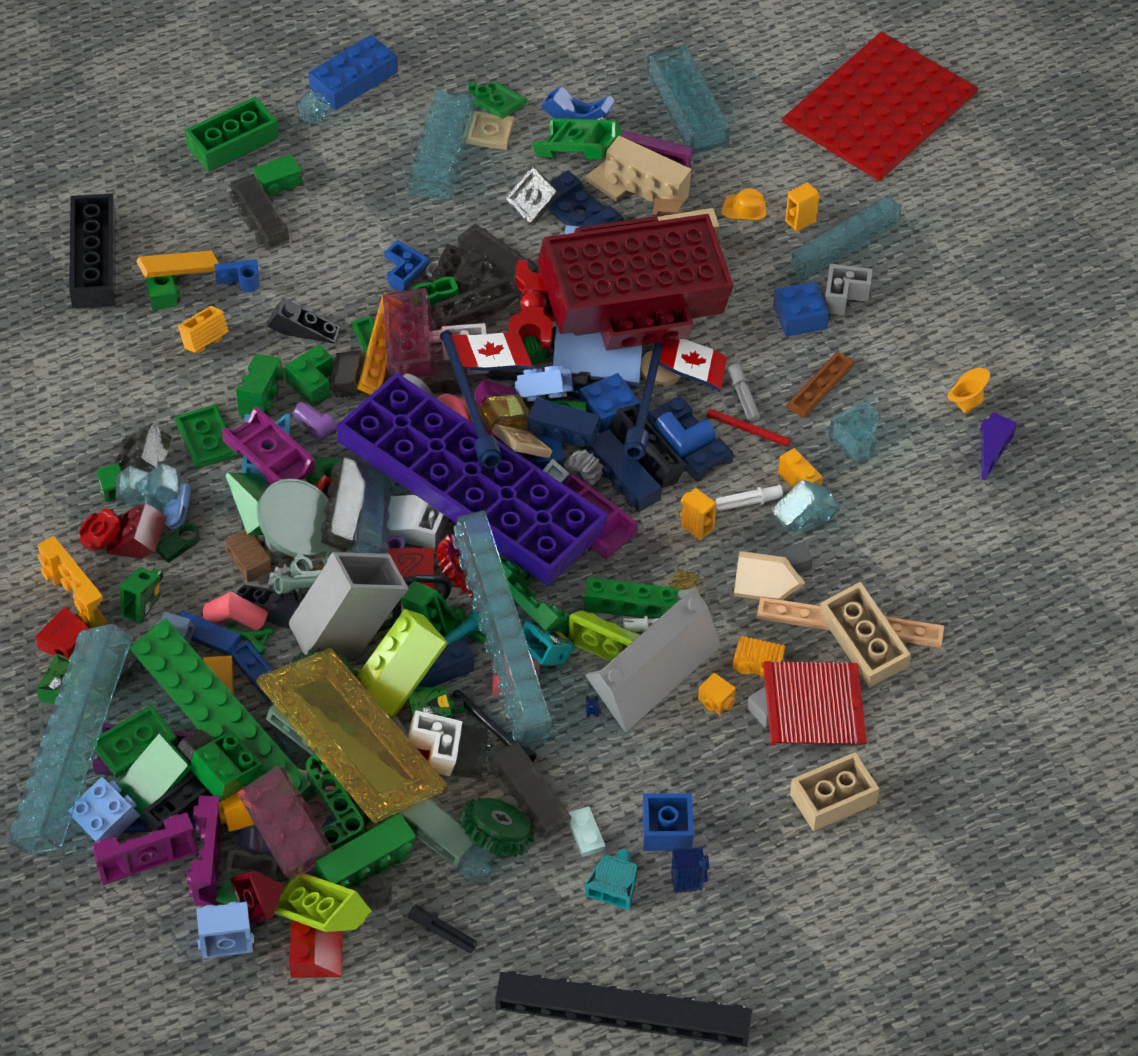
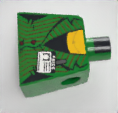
M140 567L120 584L121 616L139 624L143 621L160 598V581L164 575L159 569L153 568L149 571Z
M59 654L54 656L37 687L39 701L77 707L82 696L94 700L98 693V686L90 684L88 670Z
M444 687L415 688L408 698L411 718H413L415 711L451 719L453 713L464 712L462 698L448 700L447 691Z

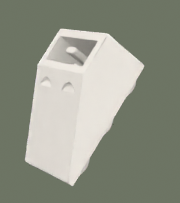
M416 495L385 497L370 532L385 538L390 535H400L405 543L423 548H434L435 551L449 518Z

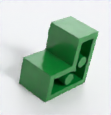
M320 344L285 365L286 382L312 407L330 397V386L327 377L334 373L333 356Z

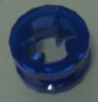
M586 696V717H590V715L599 716L598 696L594 698Z

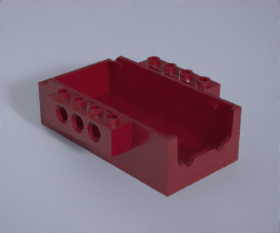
M709 214L660 221L655 216L575 228L574 233L544 237L537 260L560 334L574 333L575 336L601 333L606 351L689 338L694 325L692 318L723 314L734 286Z

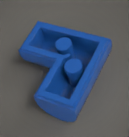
M399 240L395 241L384 252L385 259L397 265L387 274V280L390 286L399 292H402L431 263L429 258Z
M667 412L661 415L654 423L656 431L680 458L697 451L716 439L715 430L707 420H703L685 430L673 413Z

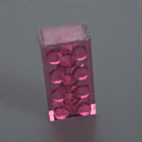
M426 288L383 294L387 367L390 376L392 377L396 372L402 376L405 374H411L416 377L435 375L431 304Z
M277 766L237 792L285 876L292 880L296 879L314 867L317 860L334 851L285 769Z

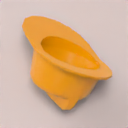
M752 188L743 189L738 194L726 197L721 213L730 219H763L766 216L764 195Z
M985 368L969 370L959 378L954 387L949 391L948 399L955 402L964 413H969L984 401V387L990 379V372Z

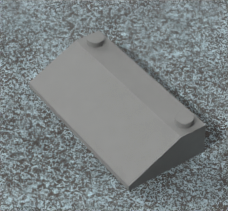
M695 588L680 590L678 595L681 600L602 670L588 672L585 675L625 732L632 728L721 647L708 606Z

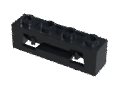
M635 405L617 409L609 426L610 431L623 445L625 444L628 430L636 426L639 410ZM646 419L644 429L649 434L648 445L645 455L637 461L662 488L678 483L686 464ZM667 453L674 462L669 464V458L667 456L663 458L661 454Z
M192 772L142 811V826L149 833L155 830L165 829L163 820L169 819L173 815L187 813L190 817L194 812V805L199 803V796H213V794Z

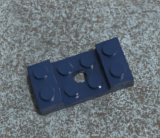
M569 170L537 189V201L565 225L585 227L624 221V217L610 205L604 207L582 188V181ZM578 209H582V210H584L585 212H584V213H576L575 211L578 210Z
M680 395L647 414V420L653 427L655 421L667 412H672L685 430L699 423L693 416V409ZM718 438L681 459L686 464L684 469L696 482H699L710 468L721 462L726 464L732 463L733 451L721 438Z

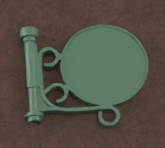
M283 479L273 483L261 495L257 505V519L264 536L279 551L295 557L290 565L291 571L294 574L293 577L277 575L274 579V588L278 594L289 593L293 589L311 588L322 570L311 571L313 566L308 558L323 554L322 560L324 565H326L327 559L332 552H341L330 547L335 541L337 533L343 552L351 553L344 527L351 524L354 520V511L347 505H340L335 510L330 500L321 490L308 482L298 479ZM339 512L346 513L348 520L342 521ZM297 562L304 564L306 571L300 570Z

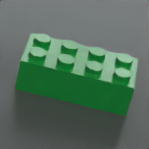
M256 96L185 129L187 148L208 172L279 138L277 120Z
M399 813L317 860L313 876L349 889L354 886L360 888L370 881L369 878L375 874L381 876L389 871L390 865L397 861L399 864L407 861L411 857L416 835L402 814Z

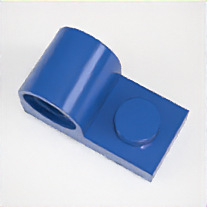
M257 259L214 264L217 284H230L239 281L240 289L245 292H253L258 289L260 283Z

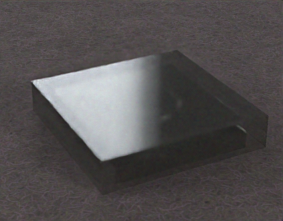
M532 166L507 195L506 199L531 225H534L559 197L560 193Z

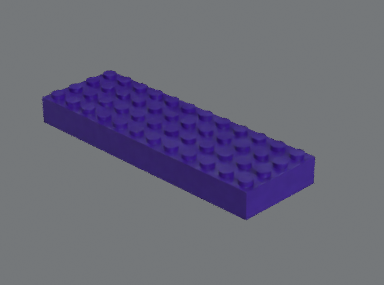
M397 372L338 423L337 441L548 587L606 531L607 513L497 439L496 441L502 454L501 462L492 469L484 467L480 463L474 447L478 436L473 423Z

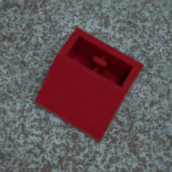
M147 502L133 507L124 514L118 515L121 521L120 531L116 538L108 545L106 553L143 559L155 553L166 516Z

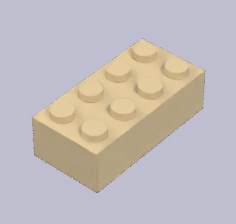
M618 136L606 151L604 177H606L608 182L622 184L628 192L651 202H654V198L680 200V208L689 196L692 169Z
M861 582L820 603L821 618L850 661L858 663L859 674L869 688L909 667L911 654Z

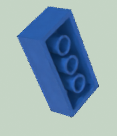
M371 34L309 72L310 89L336 111L398 73L397 55Z

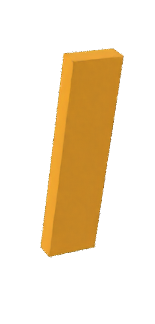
M212 250L140 256L136 261L145 278L215 272L214 264H219Z

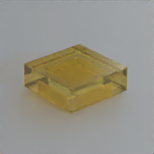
M678 568L670 587L679 588L680 590L695 588L699 581V575Z

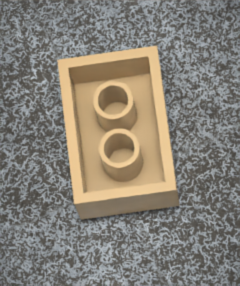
M856 752L793 778L790 789V796L813 832L876 805L879 795V787Z

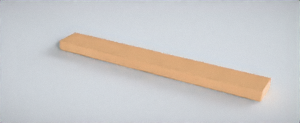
M760 597L757 619L829 630L820 616V606ZM885 616L902 642L941 648L944 632L943 625Z

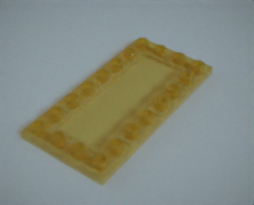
M331 648L258 676L256 683L373 823L447 789V783Z

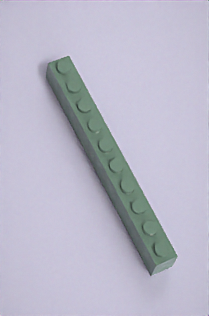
M287 689L269 708L266 720L312 756H324L336 775L391 818L401 813L416 837L451 865L457 868L474 848L475 844L464 833V828H461V825L452 814L444 812L437 807L434 800L423 796L412 783L405 782L393 768L382 764L375 754L368 753L360 746L356 739L349 738L341 731L338 725L327 721L319 710L311 708L304 703V700L298 694L292 693Z

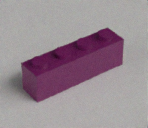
M622 130L623 134L621 137L690 168L694 148Z

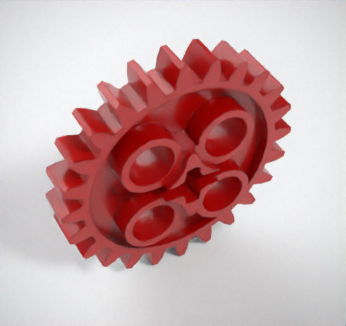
M453 533L438 544L439 548L436 550L438 553L436 558L441 561L438 565L445 569L442 573L448 574V581H453L455 588L460 587L463 594L468 592L470 598L475 595L477 600L481 597L483 600L491 598L501 588L486 573L495 560L489 558L490 552L485 553L483 551V545L477 546L476 540L471 542L469 536L463 538L462 534L456 536ZM473 558H474V559H475L474 563L468 568V570L466 571V573H465V575H464L463 572H464L465 569L472 563Z

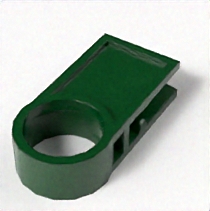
M183 524L158 541L155 551L167 563H170L199 542V529L194 524ZM186 531L196 533V536L189 540L180 537Z

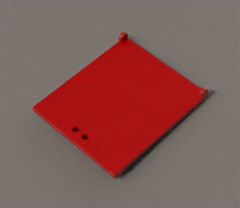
M764 661L762 663L771 738L770 746H775L778 743L867 744L858 663H795Z

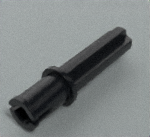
M417 904L410 910L408 918L425 927L427 932L432 931L468 953H472L477 946L475 939L438 918L437 914L432 915Z

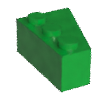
M255 353L248 366L249 374L242 377L243 386H237L236 388L240 417H245V414L251 415L255 407H258L266 415L267 413L271 414L273 396L277 397L279 391L278 382L283 380L285 374L281 358Z
M413 581L408 586L406 594L401 597L404 609L423 614L443 637L455 629L463 620L455 614V610L446 604L447 601L435 589L419 582Z

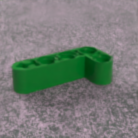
M313 755L306 761L308 778L334 819V822L325 826L320 832L322 848L329 854L364 834L365 826L363 818L326 758L321 755ZM316 768L322 770L323 776L321 778ZM328 786L335 787L333 791H324V789ZM338 806H347V809L344 811L336 810ZM351 825L359 826L355 831L348 830ZM330 837L338 838L334 843L326 842Z

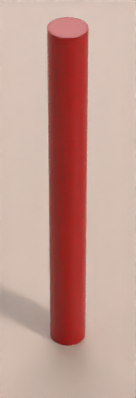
M709 408L706 417L788 447L791 442L790 438Z

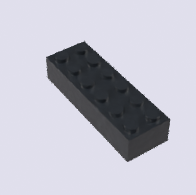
M113 193L70 196L69 293L72 309L116 306V210Z

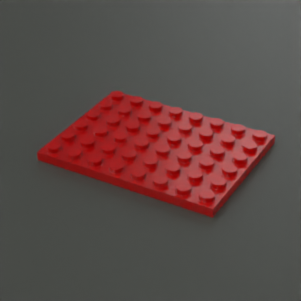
M881 31L783 117L782 122L878 181H881L978 92V87Z

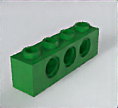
M587 577L584 611L644 618V616H647L648 619L660 618L679 601L678 592L680 589Z

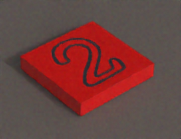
M434 548L387 549V554H390L402 578L418 574L434 575ZM421 583L434 589V583Z

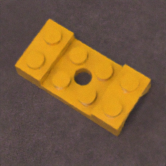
M54 535L39 543L38 549L40 554L37 557L42 564L40 570L43 577L47 581L50 579L55 586L61 583L66 591H72L75 606L79 610L77 617L91 631L106 624L108 620L97 608L103 600L102 594Z

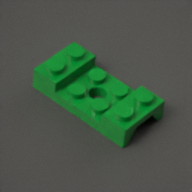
M551 118L550 135L544 142L533 141L531 145L537 157L551 158L557 155L558 151L583 152L586 159L603 160L606 157L607 149L623 132L617 120Z
M497 558L486 573L545 631L548 632L556 627L568 637L570 614L564 609H559L555 604L549 606L542 601L539 602L535 598L537 595L528 588L531 582L526 578L527 572L518 565L515 566L509 560L504 562Z

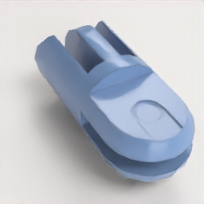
M180 484L168 490L164 515L166 516L165 525L172 530L179 528L186 520L191 497V487L189 484Z

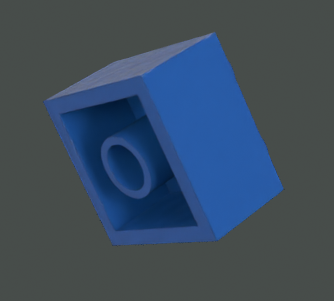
M816 281L775 289L773 306L786 337L827 329L829 312Z
M619 373L580 389V402H586V412L600 415L599 433L609 429L617 409L635 405L638 410L640 409L639 400Z
M643 793V851H692L694 839L692 793Z

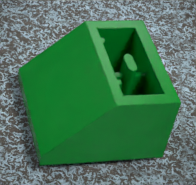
M231 730L194 751L190 770L213 796H219V802L237 793L262 767V762Z

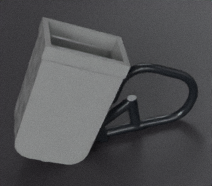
M332 552L327 559L328 562L291 617L289 627L305 655H307L308 650L317 652L318 648H320L321 651L326 652L329 649L330 653L335 654L338 652L341 658L347 657L346 662L357 659L377 632L389 629L394 625L402 613L401 597L408 591L407 585L413 581L419 583H440L444 587L440 595L445 600H447L451 593L452 585L448 578L441 575L418 574L402 578L390 554ZM392 613V618L386 620L389 614Z

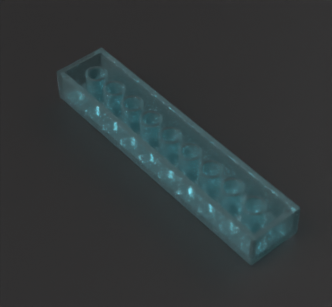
M484 510L458 516L457 525L454 526L455 535L452 536L455 549H459L461 554L459 556V564L461 569H465L467 577H465L468 591L472 590L474 596L472 598V606L474 611H478L480 619H478L479 629L481 633L485 632L487 638L485 640V648L487 653L491 654L493 662H491L493 674L495 676L498 675L500 680L498 690L500 696L505 697L507 703L505 705L506 716L508 719L511 718L513 722V727H511L513 738L515 741L518 740L521 747L546 741L549 738L552 727L551 718L486 512Z
M114 624L82 630L77 636L73 654L70 656L66 674L62 679L59 694L55 699L52 714L48 719L44 737L40 742L37 757L33 762V768L29 780L26 782L25 791L18 805V811L14 823L11 825L7 840L26 854L60 850L132 641V637Z

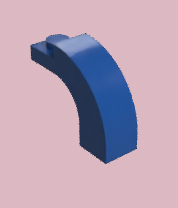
M560 86L549 92L541 107L553 118L603 120L611 112L610 107L615 100L608 95L597 102L584 103L573 98Z

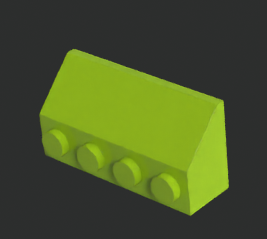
M404 609L358 673L357 677L361 678L358 684L361 686L359 693L363 698L390 716L395 717L448 642L423 614Z
M583 610L572 613L569 617V639L574 641L575 646L610 662L640 636L636 632L625 630L616 623L607 622L597 615Z
M298 872L283 889L274 913L324 932L356 930L364 923L366 917L371 913V909L356 891Z

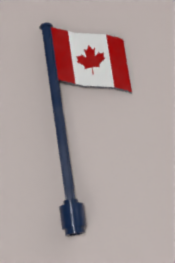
M445 330L440 334V339L445 345L478 436L474 445L476 453L484 467L488 469L495 468L500 464L502 454L496 439L493 436L487 435L464 370H533L532 364L520 334L457 335Z
M686 339L654 344L636 426L628 430L624 444V452L629 459L638 460L646 453L649 434L644 427L658 366L660 365L680 376L700 382L720 392L727 357L711 348Z

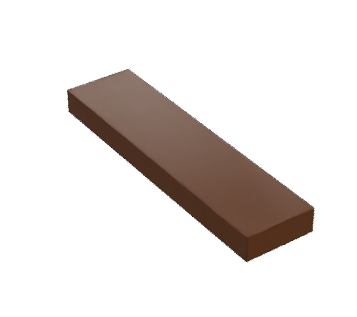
M837 351L787 403V408L805 419L853 368L855 361Z

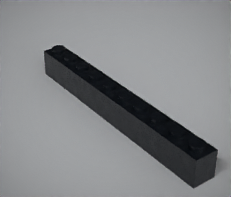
M515 971L500 972L495 997L496 1010L742 1047L748 1046L752 1009L746 1008L743 1005L730 1006L723 1005L717 1001L703 1002L696 1001L690 997L676 998L663 993L656 995L642 990H622L616 986H596L590 982L575 983L567 979H548L541 975H521Z

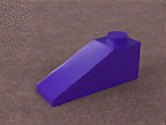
M994 412L989 419L985 418L980 426V431H982L981 479L986 480L1014 437L1017 422Z

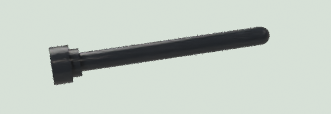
M489 371L487 373L489 379L517 381L518 375H524V372ZM580 371V373L571 375L572 383L579 387V389L591 384L590 372Z
M460 690L453 692L455 699L462 698L464 707L515 753L516 762L525 768L534 763L537 754L531 748L521 747Z

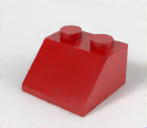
M291 920L289 955L291 978L341 977L343 931L324 932Z

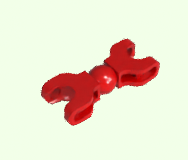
M518 260L516 288L524 296L520 303L521 312L514 315L509 321L508 333L520 334L521 339L527 336L536 337L540 341V349L551 350L553 322L545 315L548 307V294L541 273L532 272L528 268V261Z

